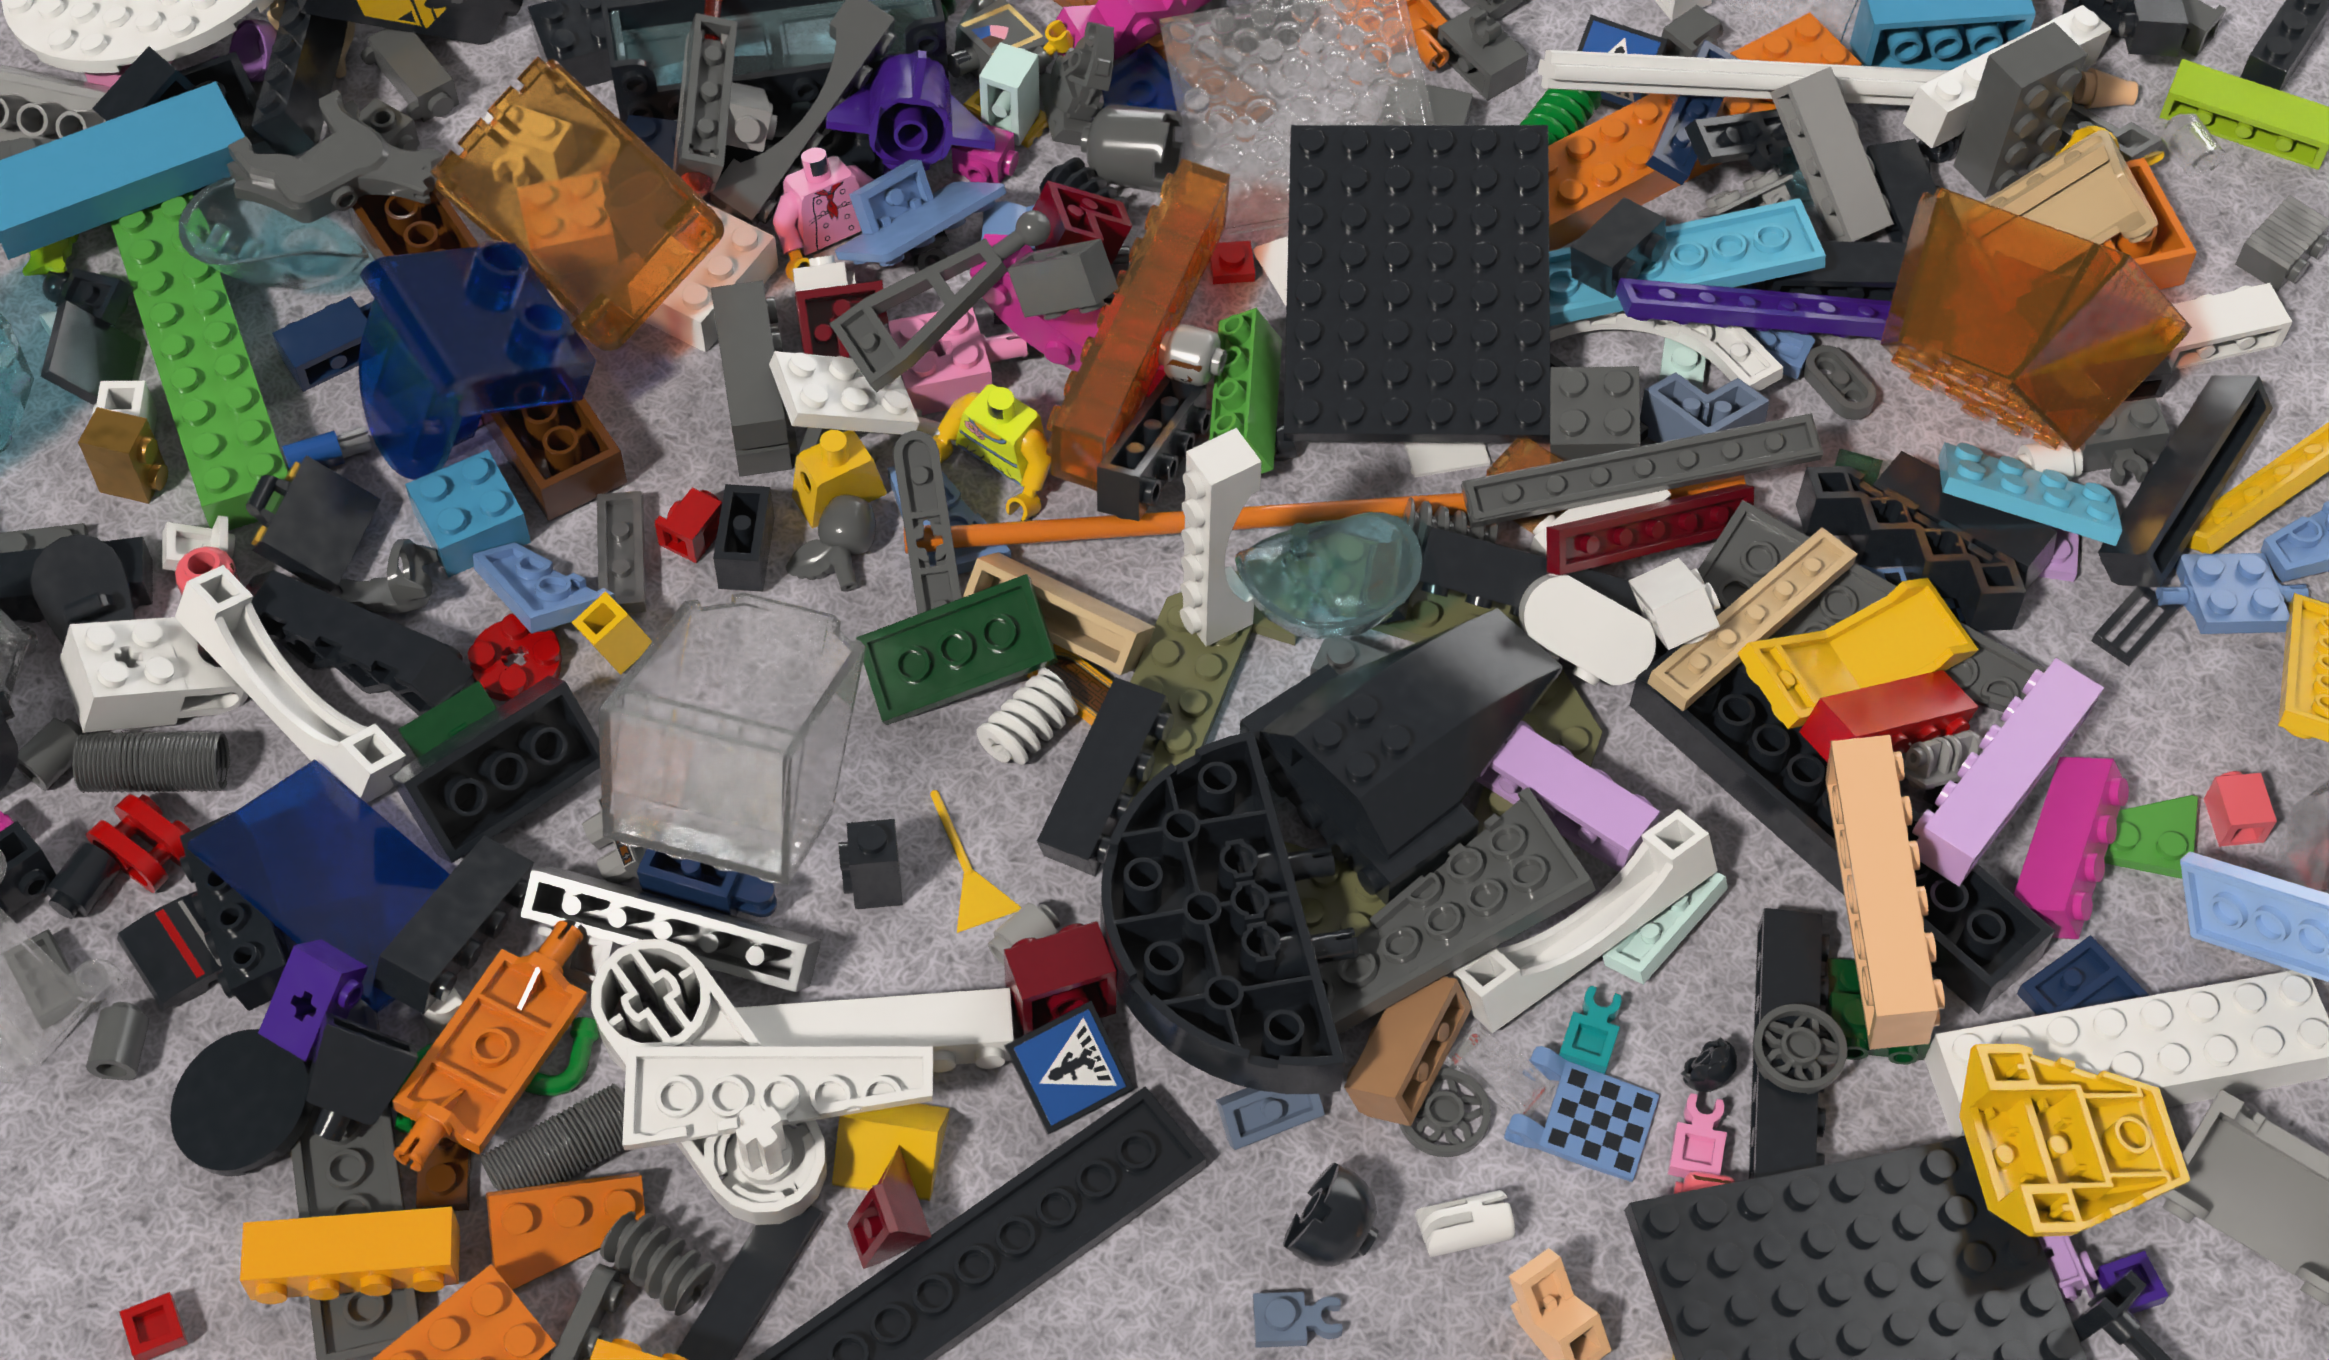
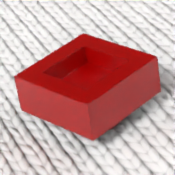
M1251 240L1209 243L1208 252L1213 285L1255 282Z
M170 1292L119 1311L130 1350L135 1360H149L188 1345L175 1300Z

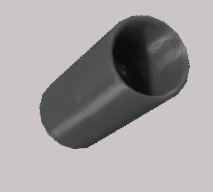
M158 731L157 733L135 732L134 734L132 732L128 734L126 732H82L75 741L73 775L77 788L83 793L85 791L88 793H98L99 791L102 793L104 791L107 793L109 791H119L121 793L124 791L207 792L208 790L210 792H221L227 785L226 778L230 767V752L226 735L221 731H215L214 733L212 731L209 733L207 731H201L200 733L197 731L195 733L192 731L190 733L188 731L186 733L183 731L181 733L178 731L176 733H165L164 731L161 733ZM221 767V777L218 782L217 775L218 770ZM226 768L225 780L222 782L223 769Z
M612 1083L611 1086L603 1088L602 1091L599 1090L593 1096L585 1097L584 1101L576 1102V1104H573V1107H568L567 1110L563 1109L562 1113L558 1112L556 1116L552 1115L548 1120L545 1119L544 1123L536 1124L535 1128L531 1127L530 1130L527 1129L521 1135L513 1136L512 1140L504 1141L503 1145L495 1146L494 1150L486 1151L485 1155L481 1154L480 1160L493 1187L498 1191L561 1183L562 1181L566 1182L567 1178L575 1177L576 1174H580L581 1170L585 1171L586 1167L591 1168L592 1164L596 1165L597 1161H602V1158L607 1159V1156L615 1155L616 1151L624 1150L622 1141L625 1096L620 1088Z

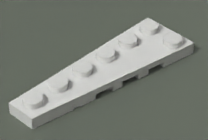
M627 1046L622 1145L624 1150H635L736 1133L735 1130L741 1127L739 1112L744 1107L753 1103L760 1113L772 1106L778 1111L782 1125L933 1101V1046Z

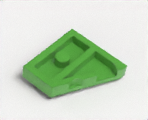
M2189 795L2120 810L2116 820V838L2112 844L2108 845L2104 858L2105 864L2182 879L2180 859L2189 851L2194 852L2198 796Z

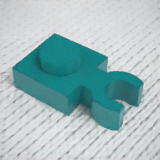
M1590 986L1585 993L1582 1004L1584 1015L1573 1011L1559 1055L1567 1061L1605 1074L1620 1026L1610 1022L1614 1021L1618 1016L1622 999L1621 995L1615 993L1611 1005L1600 1007L1594 1001L1597 987Z

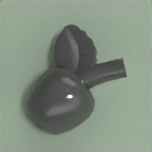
M854 495L834 497L824 509L819 520L818 536L820 539L810 540L794 552L786 565L787 573L792 576L797 575L800 579L815 580L816 578H825L827 574H831L835 570L841 591L848 592L857 588L858 583L852 568L851 555L865 553L874 542L876 519L872 505L863 498Z

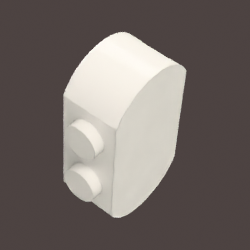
M1546 574L1535 580L1522 596L1519 606V621L1522 630L1557 662L1562 657L1576 665L1572 673L1594 686H1597L1600 679L1610 685H1622L1635 680L1641 672L1647 670L1655 654L1656 638L1649 620L1567 574Z

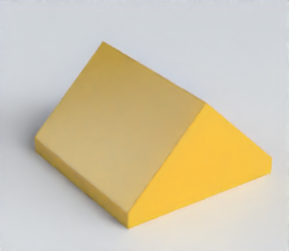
M917 1103L839 1116L832 1185L869 1191L872 1186L877 1185L895 1151L900 1146L918 1199L930 1201L950 1108Z

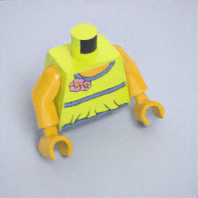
M993 384L986 385L980 393L973 391L955 400L938 426L940 434L932 437L939 449L940 462L943 463L952 455L953 445L951 440H956L958 447L1024 487L1022 493L1007 501L1006 512L1008 515L1013 514L1020 506L1023 508L1021 521H1025L1038 514L1041 510V501L1036 492L1042 490L1053 459V450L1046 440L1041 416L1037 411L1014 398L1013 393L1009 389L997 387Z

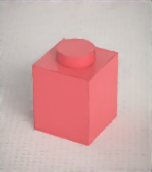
M2238 771L2224 773L2214 778L2204 797L2219 847L2265 843L2277 822L2261 773L2243 774Z

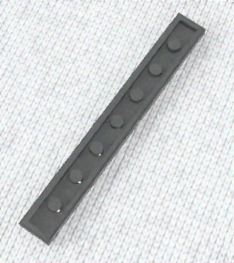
M1810 413L1462 481L1461 489L1471 528L1818 461L1821 460L1824 454L1813 415Z

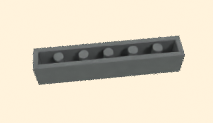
M554 866L531 870L520 916L555 926L557 921H565L568 923L567 930L573 925L582 934L622 945H628L638 940L664 939L687 948L706 968L793 992L811 985L822 940Z

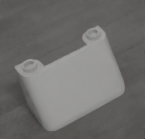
M2221 1089L2182 1152L2190 1181L2161 1195L2167 1199L2162 1208L2187 1223H2190L2192 1218L2196 1216L2305 1281L2300 1290L2328 1306L2329 1156L2266 1120V1117L2256 1112L2252 1115L2250 1113L2251 1110L2243 1105L2245 1102Z

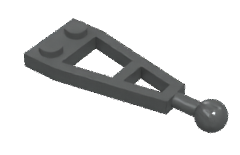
M1027 211L1018 218L1015 231L993 247L985 238L864 298L832 321L830 326L875 392H878L913 367L1008 272L1002 261L1025 245L1038 246L1043 244L1051 232L1050 221L1046 215L1039 211ZM986 261L987 264L954 294L946 281ZM934 288L945 305L900 349L878 315Z

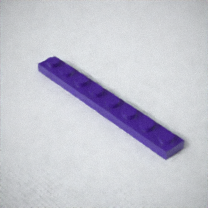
M1620 278L1615 292L1626 316L1639 321L1656 319L1673 321L1678 324H1690L1693 322L1713 324L1722 328L1741 326L1753 327L1760 331L1777 329L1794 331L1799 334H1809L1811 332L1826 333L1842 338L1862 336L1872 337L1880 341L1889 339L1910 340L1918 344H1926L1928 342L1946 343L1952 330L1938 305L1628 278Z

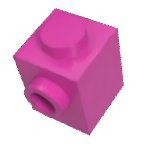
M982 123L995 135L994 150L952 145L953 173L965 176L971 182L1001 183L1005 175H1013L1018 164L1019 153L1015 151L1014 133Z

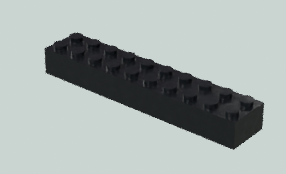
M1684 643L1667 651L1651 664L1647 670L1641 672L1636 677L1629 706L1844 895L1825 781L1828 763L1801 735L1800 730L1803 726L1787 729L1785 724L1774 715L1771 704L1760 687L1749 678L1746 666L1742 661L1684 711L1647 683L1651 672L1684 645ZM1911 807L1912 825H1907L1908 840L1917 841L1919 837L1914 835L1912 831L1922 815ZM1920 862V870H1915L1916 886L1925 887L1928 900V916H1923L1924 932L1933 933L1936 945V962L1931 963L1932 974L1941 979L1943 984L1977 1014H1980L2042 958L2055 930L1979 864H1976L1962 884L1957 886Z

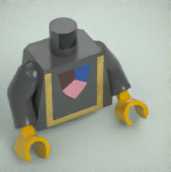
M973 0L956 28L955 51L947 55L948 71L955 78L971 73L979 81V75L1001 42L1038 54L1039 75L1046 72L1047 66L1055 59L1053 54L1055 52L1066 53L1069 48L1073 47L1074 39L1060 20H1055L1047 26L1045 38L1006 0Z

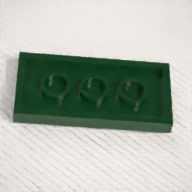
M1028 574L856 637L879 714L885 725L896 723L1058 663L1032 580Z

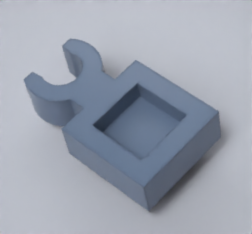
M1304 1292L1253 1293L1255 1348L1307 1346V1332H1315L1318 1336L1325 1339L1341 1337L1343 1331L1342 1324H1327L1321 1317L1327 1311H1340L1341 1300L1336 1297H1324L1319 1299L1314 1305L1305 1306Z

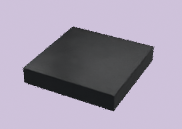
M65 301L57 308L40 377L95 405L97 403L100 381L133 380L141 342L72 303Z

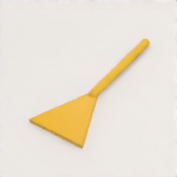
M937 790L931 791V799L964 872L957 933L1018 912L1022 907L972 869Z

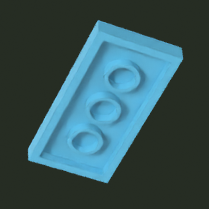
M1944 442L1938 457L1943 493L2116 546L2123 530L2115 496L2107 488L2096 483H2086L2084 486L2068 481L2065 475L2054 470L2045 469L2043 472L2027 468L2024 463L2012 457L2002 456L2000 459L1983 454L1979 448L1971 444L1958 443L1956 446Z

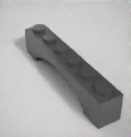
M846 0L829 23V36L836 40L835 51L829 74L816 101L798 125L770 149L742 163L733 159L719 178L714 191H710L712 204L755 227L760 221L766 224L771 219L778 206V202L775 199L783 189V181L786 176L801 170L799 165L802 163L801 155L804 151L811 148H821L826 139L823 131L826 129L827 113L845 101L854 87L861 90L873 72V68L870 65L876 56L880 54L884 57L891 49L897 37L893 33L895 18L868 0Z

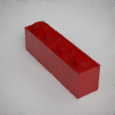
M1939 670L1822 697L1815 705L1800 733L1827 763L1831 741L1890 735L1893 752L1901 751L1903 754L1907 753L1914 743L1925 742L1946 735L1954 736V734L1969 730V721L1979 706L1944 670Z

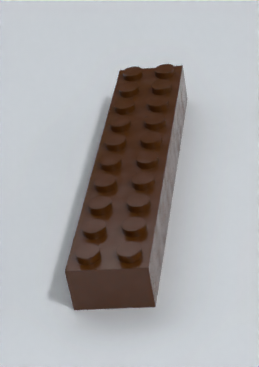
M436 181L434 190L428 194L431 200L430 204L390 195H364L358 198L355 205L348 209L354 230L457 385H460L480 413L483 424L547 520L550 521L597 498V494H605L627 483L621 450Z

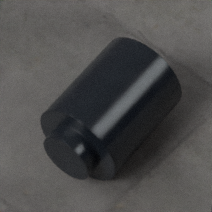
M82 842L46 888V892L51 898L48 902L49 905L57 913L69 919H73L76 914L87 917L121 872V866L104 850L93 844Z

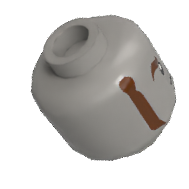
M1180 324L1173 331L1165 333L1159 349L1158 363L1164 366V372L1168 378L1195 386H1204L1212 379L1213 375H1221L1226 363L1227 351L1221 349L1220 338L1215 331L1189 324Z

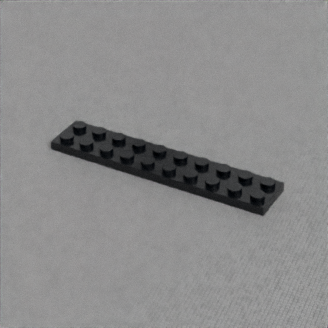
M1145 1086L931 1235V1238L916 1245L753 1360H935L1206 1167V1158Z

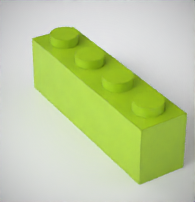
M2181 59L2161 110L2160 118L2319 170L2329 149V106Z

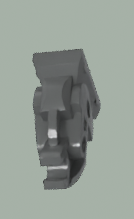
M1088 21L1084 37L1079 40L1075 48H1069L1065 56L1059 55L1051 73H1043L1039 76V92L1053 141L1080 146L1084 128H1090L1091 118H1095L1104 105L1102 92L1103 90L1109 91L1113 71L1114 27Z

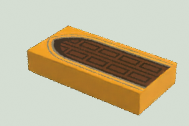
M1053 644L1058 663L1044 668L1055 673L1064 682L1077 705V715L1092 726L1113 681L1077 654ZM1038 670L1028 673L1027 677L1030 679L1032 676L1038 675Z

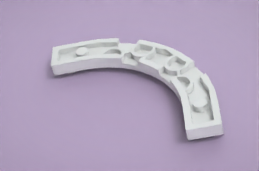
M1624 311L1550 326V342L1581 332L1609 329L1635 330L1666 337L1700 353L1721 370L1730 381L1739 378L1757 392L1783 377V366L1741 326L1722 328L1705 323L1691 322L1690 324H1678L1673 321L1656 319L1639 321L1632 317H1627Z

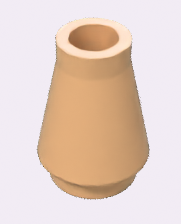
M2090 68L2087 72H2081L2082 78L2077 84L2073 95L2074 103L2084 105L2085 109L2118 105L2132 106L2138 96V84L2136 81H2128Z

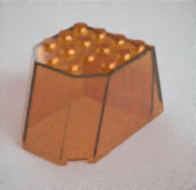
M1941 187L1937 189L1934 196L1928 192L1923 193L1918 202L1880 345L1893 356L1891 360L1893 365L1910 373L1908 379L1926 390L1934 388L1962 404L1960 409L1967 415L1980 421H1984L1986 416L1997 420L1996 424L2000 428L2011 434L2020 436L2023 430L2034 435L2032 439L2035 442L2056 451L2060 445L2075 452L2188 335L2192 327L2129 254Z

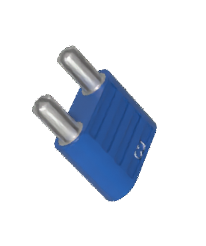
M363 427L340 435H336L334 430L284 445L282 448L289 469L296 461L300 463L306 455L330 468L344 464L345 457L371 450L372 443L370 442L367 428Z

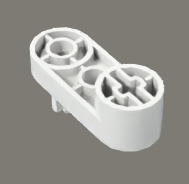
M646 939L617 949L600 966L591 986V1010L601 1039L610 1059L625 1073L627 1046H762L702 962L687 948L664 939ZM678 983H681L685 1001L690 1008L700 1001L692 1022L688 1020L682 992ZM641 984L661 1014L667 1011L671 1027L677 1034L676 1036L670 1038L650 1008L643 1009L639 993L634 988L635 986ZM620 999L634 1040L630 1039L624 1019L620 1013L612 1018ZM753 1103L744 1107L739 1112L741 1127L735 1130L736 1133L727 1146L725 1159L726 1145L732 1134L676 1143L716 1201L733 1217L755 1225L781 1224L801 1215L818 1198L827 1177L825 1139L817 1121L812 1120L790 1124L793 1127L797 1126V1128L793 1129L788 1125H782L778 1111L772 1106L760 1113ZM728 1173V1175L725 1178H723L722 1180L720 1179L721 1176Z

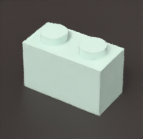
M1000 42L979 75L981 122L1013 132L1014 145L1020 146L1040 113L1038 54Z

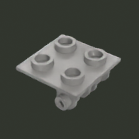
M1776 171L1768 174L1766 172L1760 173L1742 182L1745 189L1740 192L1738 189L1731 192L1726 190L1705 200L1707 208L1697 212L1698 216L1718 215L1745 201H1748L1751 208L1792 200L1784 182L1792 179L1793 175L1778 176Z
M1966 730L1954 734V736L1946 735L1929 741L1914 743L1907 753L1902 754L1904 777L1908 779L1910 785L1923 790L1935 789L1937 786L1947 784L1950 780L1959 782L1962 778L1957 776L1958 771L1971 752L1980 755L1982 749L1979 748V745L1983 739L1979 734Z

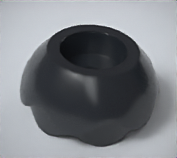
M1721 1037L1717 1039V1042L1709 1041L1705 1043L1698 1057H1692L1685 1062V1071L1681 1072L1685 1084L1691 1089L1701 1092H1712L1719 1088L1737 1069V1054L1734 1046L1728 1041H1724Z

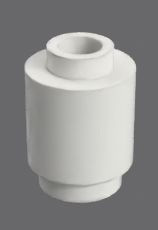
M2064 439L2021 445L2017 455L2013 457L2024 463L2027 468L2043 472L2045 469L2057 471L2065 475L2068 481H2072L2074 477H2079L2083 471V457L2080 447L2077 443H2068Z

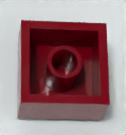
M1097 921L1085 925L1081 923L1071 924L1062 928L1056 934L1040 939L1033 937L1025 938L1013 944L1012 947L1004 949L1005 986L1010 988L1011 1008L1021 1035L1048 1023L1088 1001H1092L1100 1018L1116 1014L1117 971Z

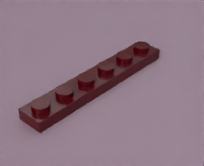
M1738 484L1546 527L1547 573L1564 575L1717 539L1742 500L1754 506V486Z

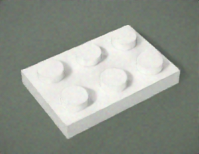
M775 351L769 363L792 426L900 435L916 431L920 422L901 375L878 392H875L852 358Z

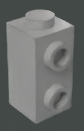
M732 82L726 145L763 152L766 139L773 140L777 115L772 114L773 104L769 103L764 89Z

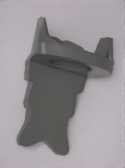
M398 539L394 543L389 555L387 577L373 578L370 581L341 579L338 586L342 594L338 598L370 612L404 613L421 609L429 602L433 590L431 578L422 570V566L439 560L437 549L415 544L410 539ZM399 557L402 560L403 573L398 567Z

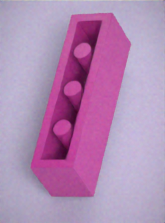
M2059 757L2014 895L2055 930L2052 938L2078 940L2084 921H2088L2091 917L2093 907L2092 895L2096 883L2103 879L2106 851L2108 845L2115 841L2117 834L2116 820L2120 807L2126 805L2129 795L2128 782L2125 778H2122L2113 758Z

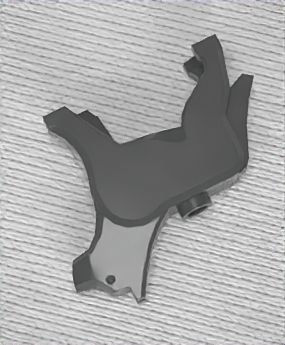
M338 89L319 99L320 111L332 135L316 144L300 158L286 154H256L253 151L250 140L246 136L228 145L230 156L234 161L228 163L227 167L231 177L236 182L233 187L236 198L268 206L301 223L314 222L335 210L346 211L355 205L358 198L364 195H390L430 204L431 200L428 194L434 190L435 174L447 165L444 155L433 148L410 151L388 144L377 131L359 121L360 114L357 104L353 100L344 104Z

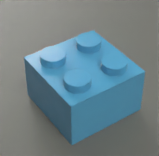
M485 450L405 484L413 513L431 547L437 549L439 562L448 578L474 567V553L513 542L521 546L531 543L524 513L489 450Z

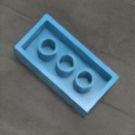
M1861 0L1850 45L1853 55L1862 63L1861 66L1953 70L2029 32L2036 12L2032 0Z

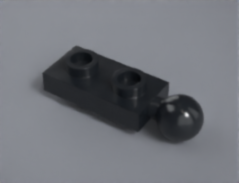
M74 268L71 274L66 271L60 273L51 272L45 277L42 284L45 297L49 301L56 303V307L68 301L115 326L118 318L125 312L128 306V297L133 289L131 285L120 279Z

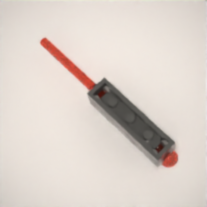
M705 0L704 15L695 14L685 43L671 184L680 185L683 192L693 198H700L710 191L713 192L724 167L737 22L720 18L722 0Z

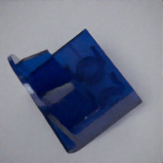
M488 240L480 243L478 247L386 256L372 261L360 273L361 279L374 297L363 332L359 353V385L363 410L372 438L381 455L389 466L404 478L416 480L442 469L448 460L452 447L475 436L482 414L583 399L596 364V359L571 325L566 312L557 305L532 269L527 256L515 243Z

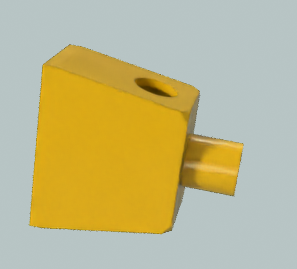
M828 430L821 435L819 444L801 451L796 456L792 498L812 529L818 527L824 509L834 497L854 495L863 498L869 503L887 495L876 464L855 431L847 430L841 432L839 430Z

